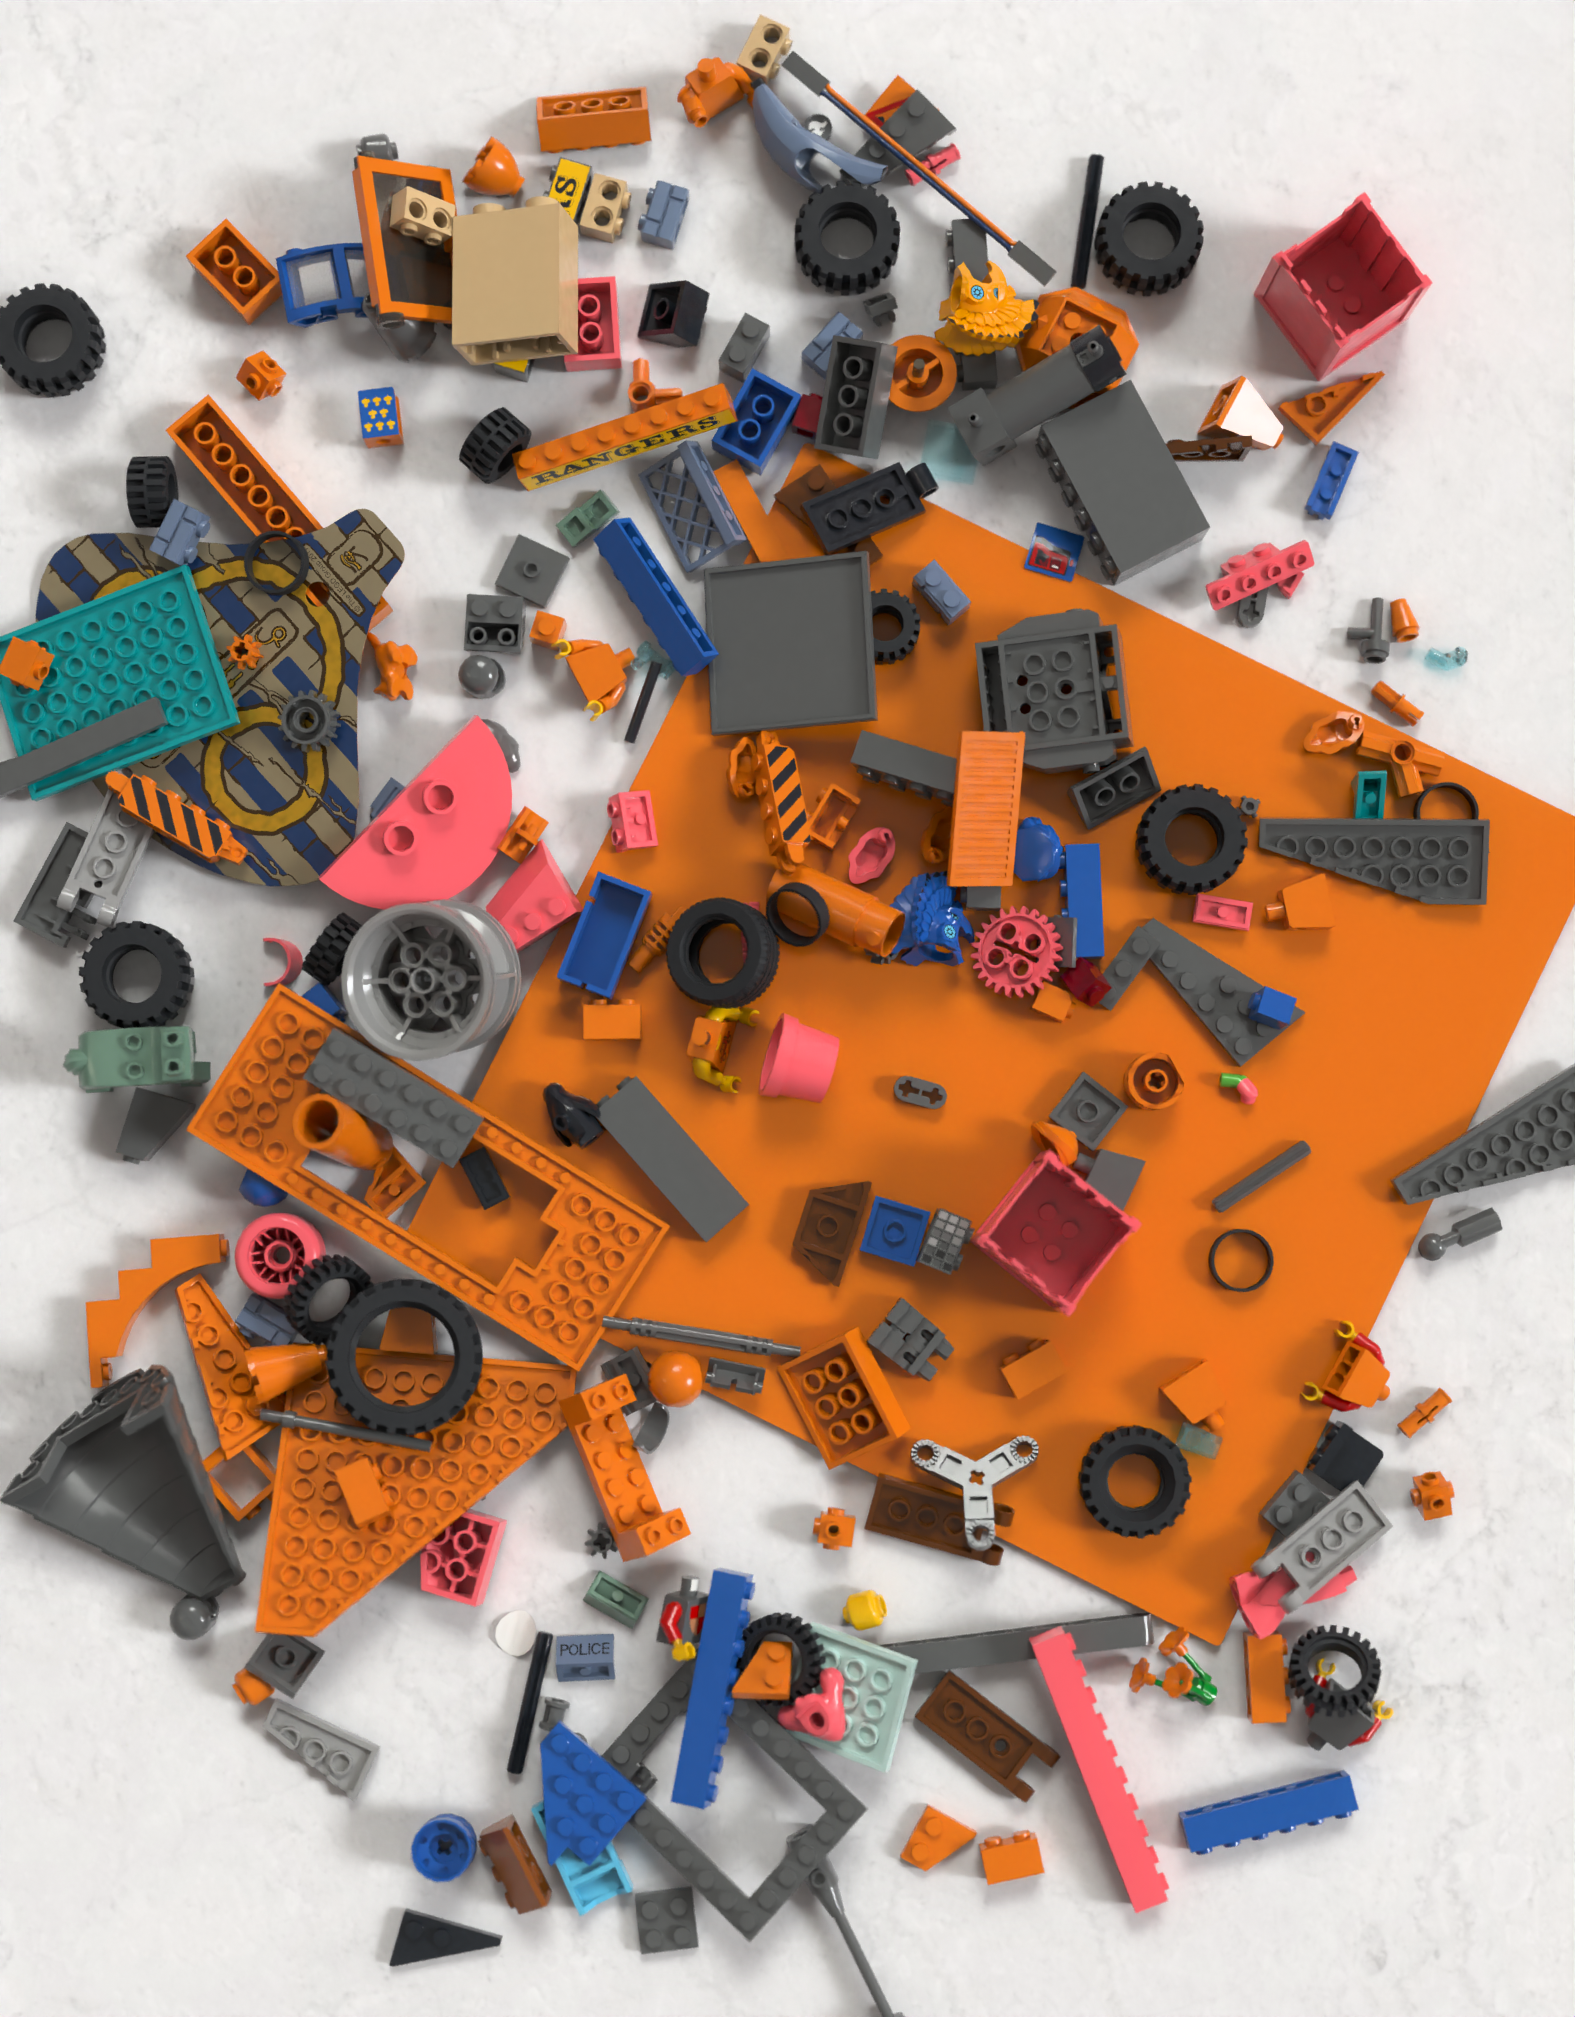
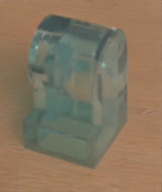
M1183 1422L1175 1444L1181 1449L1215 1460L1223 1438Z

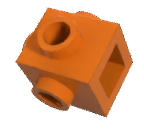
M263 350L245 358L235 378L259 401L268 396H276L283 387L281 383L287 373Z
M1441 1471L1426 1472L1423 1475L1412 1477L1414 1489H1410L1413 1505L1417 1506L1424 1521L1453 1515L1451 1498L1455 1496L1451 1481H1446Z
M828 1507L827 1512L821 1511L820 1518L815 1517L813 1535H818L817 1542L823 1543L822 1548L839 1550L840 1546L852 1547L855 1516L844 1514V1509ZM836 1525L839 1528L836 1532H831L828 1530L829 1527Z

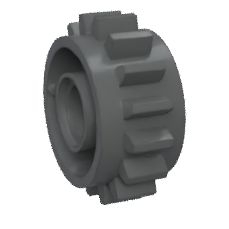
M310 690L308 695L304 691H298V697L296 698L290 695L288 697L290 702L287 705H281L283 713L278 715V719L282 723L278 730L286 734L283 740L287 742L292 741V748L299 749L301 747V750L309 753L310 748L313 751L320 752L321 745L329 747V740L337 738L336 728L341 727V724L337 723V717L340 716V712L333 710L336 703L331 700L326 702L327 695L323 693L317 697V691ZM312 714L314 723L310 728H306L305 719L308 715Z

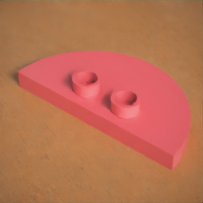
M474 715L318 877L319 880L333 891L351 901L371 908L386 910L403 904L449 899L466 889L482 875L498 853L499 849L497 847L506 835L512 809V787L503 751L495 736L478 715Z

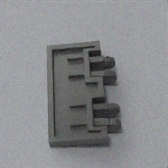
M68 822L63 827L13 921L64 948L67 947L71 937L60 932L62 928L82 939L87 940L89 937L86 931L68 924L73 914L89 924L95 925L97 922L95 917L77 908H74L72 912H68L57 907L58 898L88 835V832ZM81 890L76 904L87 909L94 895Z

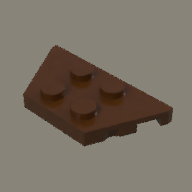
M865 1181L809 1191L793 1245L834 1286L839 1287L872 1182Z

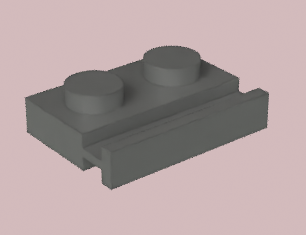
M638 1347L600 1365L607 1380L626 1373L637 1399L622 1406L626 1416L657 1401L649 1390V1368Z

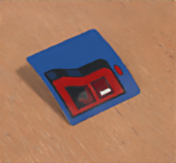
M1038 522L1024 567L1071 582L1085 537Z

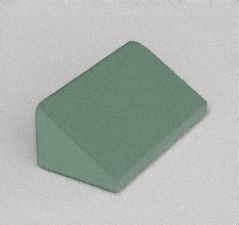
M600 1570L583 1598L585 1603L629 1628H633L649 1598Z

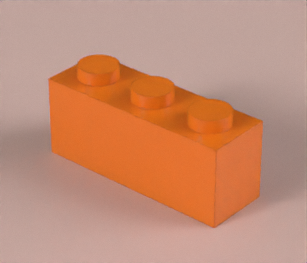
M1277 1630L1262 1639L1256 1638L1251 1632H1243L1248 1720L1252 1724L1287 1722L1286 1714L1291 1713L1290 1698L1285 1696V1685L1289 1684L1288 1668L1284 1667L1283 1656L1288 1653L1287 1640L1282 1638V1634Z

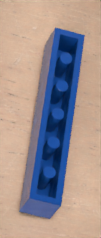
M630 517L619 518L609 523L593 539L598 546L599 553L607 560L613 569L614 576L622 583L629 599L642 614L643 621L651 628L657 637L658 644L670 657L674 669L682 677L698 674L719 653Z
M1345 1770L1179 1812V1817L1188 1849L1191 1853L1196 1852L1197 1855H1203L1212 1852L1213 1847L1224 1845L1225 1848L1234 1847L1241 1844L1240 1840L1247 1838L1261 1840L1269 1836L1268 1833L1278 1830L1280 1833L1292 1832L1296 1830V1826L1305 1823L1308 1826L1319 1825L1324 1822L1325 1818L1335 1816L1336 1819L1346 1818L1352 1815V1811L1359 1810L1350 1775Z

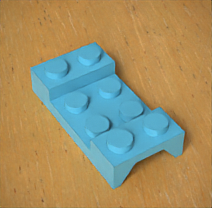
M544 1800L534 1804L531 1811L547 1844ZM612 1842L605 1847L590 1866L568 1847L555 1861L580 1916L586 1914L599 1903L616 1895L627 1894L633 1891L634 1885L622 1859H619Z

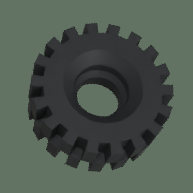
M344 912L337 915L336 919L334 918L330 925L326 926L321 936L319 935L316 939V943L310 948V952L306 955L305 961L302 964V970L324 986H329L331 982L333 983L336 980L337 976L341 975L347 949L362 925Z

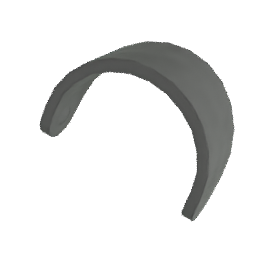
M654 1402L632 1444L633 1447L646 1454H651L658 1448L669 1424L670 1415L667 1407Z

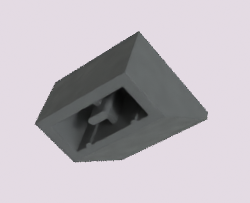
M467 594L464 651L521 653L526 616V602L524 598L518 596Z

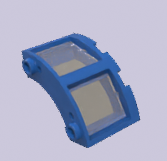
M362 243L331 244L303 250L293 248L287 250L286 255L276 258L289 324L307 328L319 323L337 320L338 314L353 312L355 313V318H368L362 309L363 299L370 292ZM384 252L390 294L402 299L394 256H389Z

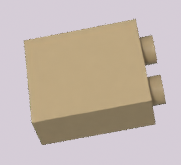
M546 196L532 197L526 201L524 208L508 210L499 204L482 203L473 208V214L453 216L452 346L472 366L578 354V226L562 205L554 198Z

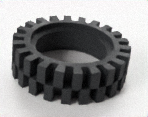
M334 1254L333 1258L329 1255H324L323 1263L318 1258L312 1260L314 1269H311L307 1264L301 1269L306 1274L301 1277L296 1273L293 1279L298 1282L297 1285L289 1284L287 1288L293 1295H285L284 1301L288 1304V1306H284V1312L288 1315L286 1319L291 1324V1327L307 1341L319 1346L321 1343L325 1346L327 1345L333 1323L342 1311L329 1320L313 1321L310 1318L309 1306L316 1291L330 1280L336 1278L346 1279L350 1286V1294L346 1303L349 1304L357 1294L374 1285L370 1281L371 1277L353 1260L346 1256L341 1257L339 1254Z
M781 1612L773 1613L749 1624V1627L743 1630L741 1640L745 1641L743 1655L737 1661L736 1669L740 1668L741 1670L739 1678L757 1653L761 1641L768 1634L777 1633L787 1636L796 1644L801 1654V1672L794 1683L790 1685L789 1700L762 1699L761 1704L768 1705L772 1703V1707L791 1705L795 1703L797 1698L811 1694L814 1691L813 1688L817 1687L820 1683L818 1678L823 1671V1668L820 1667L826 1663L825 1656H820L824 1646L823 1644L817 1645L815 1640L820 1638L818 1633L811 1634L810 1629L812 1626L809 1623L803 1625L801 1623L803 1618L799 1616L792 1618L791 1613H784L782 1615Z
M1324 1625L1318 1626L1317 1634L1313 1629L1307 1631L1306 1637L1301 1635L1298 1638V1643L1294 1644L1288 1669L1289 1684L1291 1689L1295 1688L1294 1695L1297 1699L1304 1697V1706L1308 1708L1311 1703L1314 1704L1313 1712L1319 1714L1321 1708L1327 1709L1326 1716L1332 1717L1334 1710L1338 1711V1717L1340 1718L1345 1717L1346 1710H1349L1352 1716L1357 1714L1358 1707L1363 1711L1367 1708L1368 1702L1372 1703L1381 1677L1380 1658L1376 1659L1377 1651L1375 1647L1369 1650L1371 1642L1367 1638L1360 1642L1361 1634L1357 1631L1351 1637L1348 1635L1349 1628L1343 1626L1342 1633H1338L1337 1625H1330L1329 1632H1326ZM1338 1651L1348 1655L1356 1662L1361 1671V1679L1357 1685L1346 1691H1330L1321 1687L1312 1679L1308 1671V1663L1318 1653Z

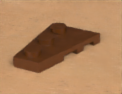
M1252 435L1185 442L1184 440L1175 439L1169 440L1165 444L1175 462L1244 461L1252 448Z

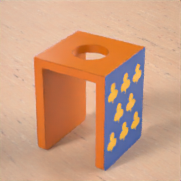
M385 387L358 391L362 435L368 449L404 444L399 399L395 396L394 388Z

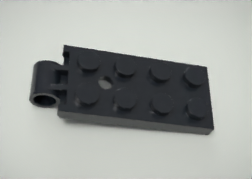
M900 462L808 500L802 503L799 508L824 555H830L924 514L926 510L920 499L936 492L939 486L926 463L918 464L905 473ZM880 497H887L889 504L881 503Z

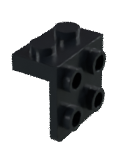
M1337 1420L1335 1424L1332 1423L1323 1436L1325 1439L1320 1447H1316L1308 1458L1309 1463L1306 1468L1339 1491H1342L1356 1480L1364 1487L1384 1456L1383 1451L1354 1432L1350 1426Z

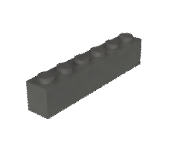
M971 219L952 220L950 230H946V246L952 248V257H948V273L954 274V270L964 262L970 270L972 277L982 282L988 274V268L985 264L988 261L986 232ZM995 351L977 357L974 354L965 356L962 352L955 353V355H960V365H956L957 382H962V391L996 388L998 379Z

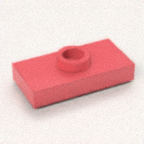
M1196 894L1192 922L1247 932L1249 931L1253 903Z

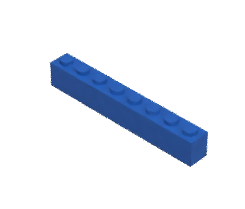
M725 1568L713 1570L671 1796V1802L704 1810L716 1801L718 1785H715L717 1774H720L724 1761V1757L720 1756L722 1744H726L729 1734V1728L725 1726L727 1716L731 1715L734 1707V1698H731L732 1688L739 1679V1669H736L738 1657H742L745 1647V1641L741 1640L743 1628L746 1629L750 1620V1612L747 1611L748 1601L752 1600L755 1592L752 1574Z

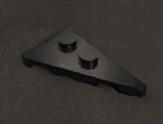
M406 1908L389 1966L394 1967L500 1946L502 1935Z

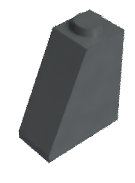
M136 1087L116 1153L124 1155L122 1160L138 1165L140 1160L149 1161L195 1110L196 1104Z

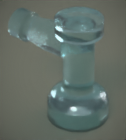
M647 640L638 648L636 654L639 656L631 661V667L635 670L640 669L649 661L661 663L662 667L659 675L664 680L668 679L675 671L671 659L662 657L651 648V644Z

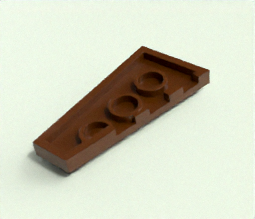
M819 464L774 494V498L809 527L799 508L801 504L837 488ZM871 537L836 552L837 554L867 551L869 553L870 566L883 557Z

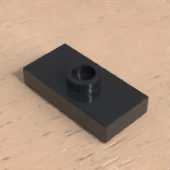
M485 1147L459 1159L484 1210L510 1198Z

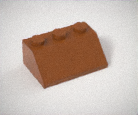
M511 1814L483 1829L479 1836L481 1839L478 1841L479 1847L485 1857L489 1856L494 1864L491 1867L493 1875L498 1883L503 1882L507 1890L505 1898L510 1908H516L520 1915L547 1906L552 1890L514 1815Z

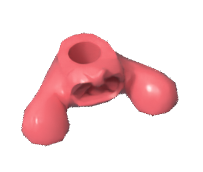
M834 1667L824 1668L820 1673V1686L823 1693L799 1697L795 1700V1705L782 1706L779 1709L777 1719L782 1727L825 1741H841L845 1732V1710L842 1700L844 1679L840 1671Z

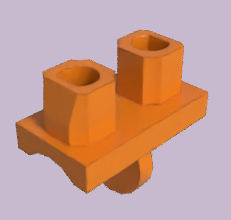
M524 806L497 849L517 863L522 864L532 847L537 846L539 843L538 838L549 822Z

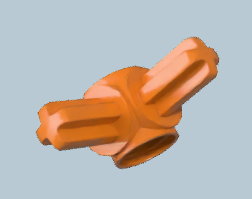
M638 358V360L633 362V382L629 384L628 397L634 413L683 396L681 388L656 389L655 385L650 382L648 360ZM639 396H647L643 401L636 400Z

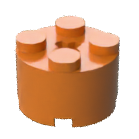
M1157 1052L1138 1057L1129 1065L1124 1074V1088L1128 1098L1143 1110L1154 1111L1173 1105L1180 1098L1185 1084L1184 1071L1178 1061L1171 1056ZM1150 1075L1160 1078V1082L1157 1083L1158 1089L1155 1086L1150 1087L1148 1083L1151 1080Z

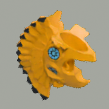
M991 261L985 263L988 268V274L982 282L972 277L970 270L964 262L954 270L950 297L940 303L939 321L947 320L944 327L934 332L935 339L942 341L945 347L952 348L955 353L962 352L965 356L974 354L977 357L994 351H1002L1006 347L1014 348L1024 338L1023 333L1027 332L1031 328V324L1039 317L1035 312L1039 302L1034 299L1024 302L1021 299L1015 300V290L1010 285L1007 286L1002 270Z

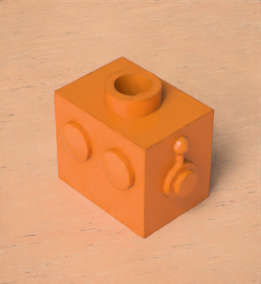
M13 636L0 664V674L10 678L13 685L18 687L21 685L25 689L30 687L39 691L43 680L49 673V667L55 655L47 652L46 648H41L38 645L39 643L33 640L25 642Z

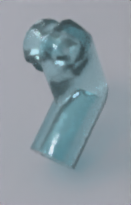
M1431 647L1424 659L1445 671L1461 667L1467 662L1468 651L1464 647H1456L1454 651L1443 654Z

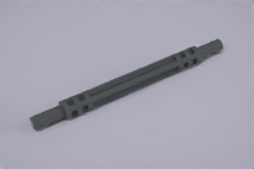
M603 1316L602 1327L630 1331L632 1335L770 1357L771 1354L797 1358L800 1356L801 1351L799 1346L774 1343L773 1339L635 1317L629 1320Z

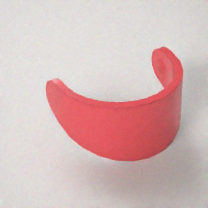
M263 938V942H277L282 945L288 958L287 968L283 976L275 982L264 983V987H277L279 983L284 986L290 984L299 976L302 970L303 959L300 950L291 942L283 939Z

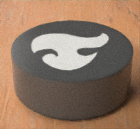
M815 114L807 119L805 123L806 130L818 134L827 141L830 139L832 124L828 117L822 114Z

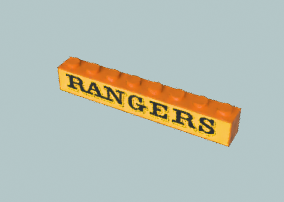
M724 383L514 453L512 456L518 480L527 491H531L736 422L737 417L731 396Z

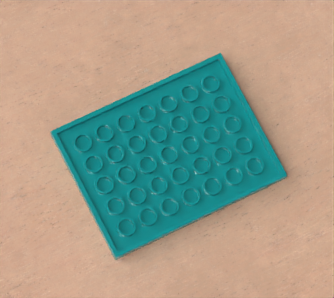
M186 564L0 636V664L13 636L25 642L33 640L39 643L38 645L41 648L44 647L47 652L55 655L49 667V673L43 680L39 691L30 687L25 689L24 686L19 685L18 687L13 685L10 678L0 674V702L18 757L153 697L159 698L168 725L29 785L28 789L33 801L37 802L105 776L108 772L118 771L241 724L190 567Z

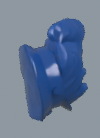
M1038 817L1025 818L1017 830L1014 873L1023 882L1033 880L1039 882L1042 879L1052 878L1060 867V856L1063 847L1060 845L1059 836L1050 825L1042 824L1041 819Z

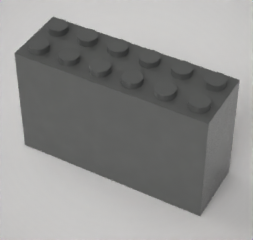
M1131 380L1041 425L1036 440L1037 443L1035 444L1036 450L1041 459L1046 458L1050 466L1048 472L1054 483L1059 482L1063 490L1061 496L1068 508L1072 507L1076 514L1074 520L1078 529L1081 532L1085 531L1089 538L1087 544L1093 556L1098 555L1103 564L1100 566L1102 574L1107 581L1111 579L1114 586L1203 540L1210 529V525Z

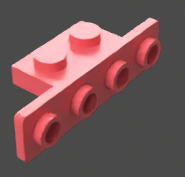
M1302 540L1281 551L1271 543H1262L1244 555L1231 557L1228 562L1220 565L1224 577L1205 586L1212 609L1217 611L1314 566L1315 563L1309 543L1306 540Z

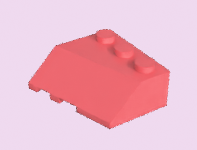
M541 839L488 903L486 911L505 928L515 945L517 953L579 916L583 911V907L543 839Z

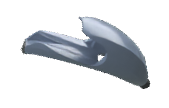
M758 78L750 83L754 90L752 104L755 126L761 142L773 161L793 180L803 187L817 192L819 195L821 194L822 186L814 179L810 172V163L818 153L827 157L862 184L874 185L884 180L888 166L856 157L833 145L818 134L809 132L800 125L798 120L765 84L762 78Z

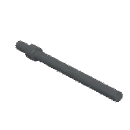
M262 1409L260 1414V1420L279 1423L284 1428L294 1429L295 1427L425 1452H430L432 1441L404 1435H390L378 1430L299 1416L298 1412L289 1410L279 1412Z

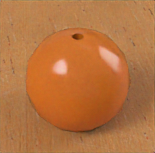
M670 1351L660 1355L652 1363L648 1373L650 1392L658 1402L667 1407L681 1408L690 1405L701 1394L702 1373L696 1358L687 1352Z

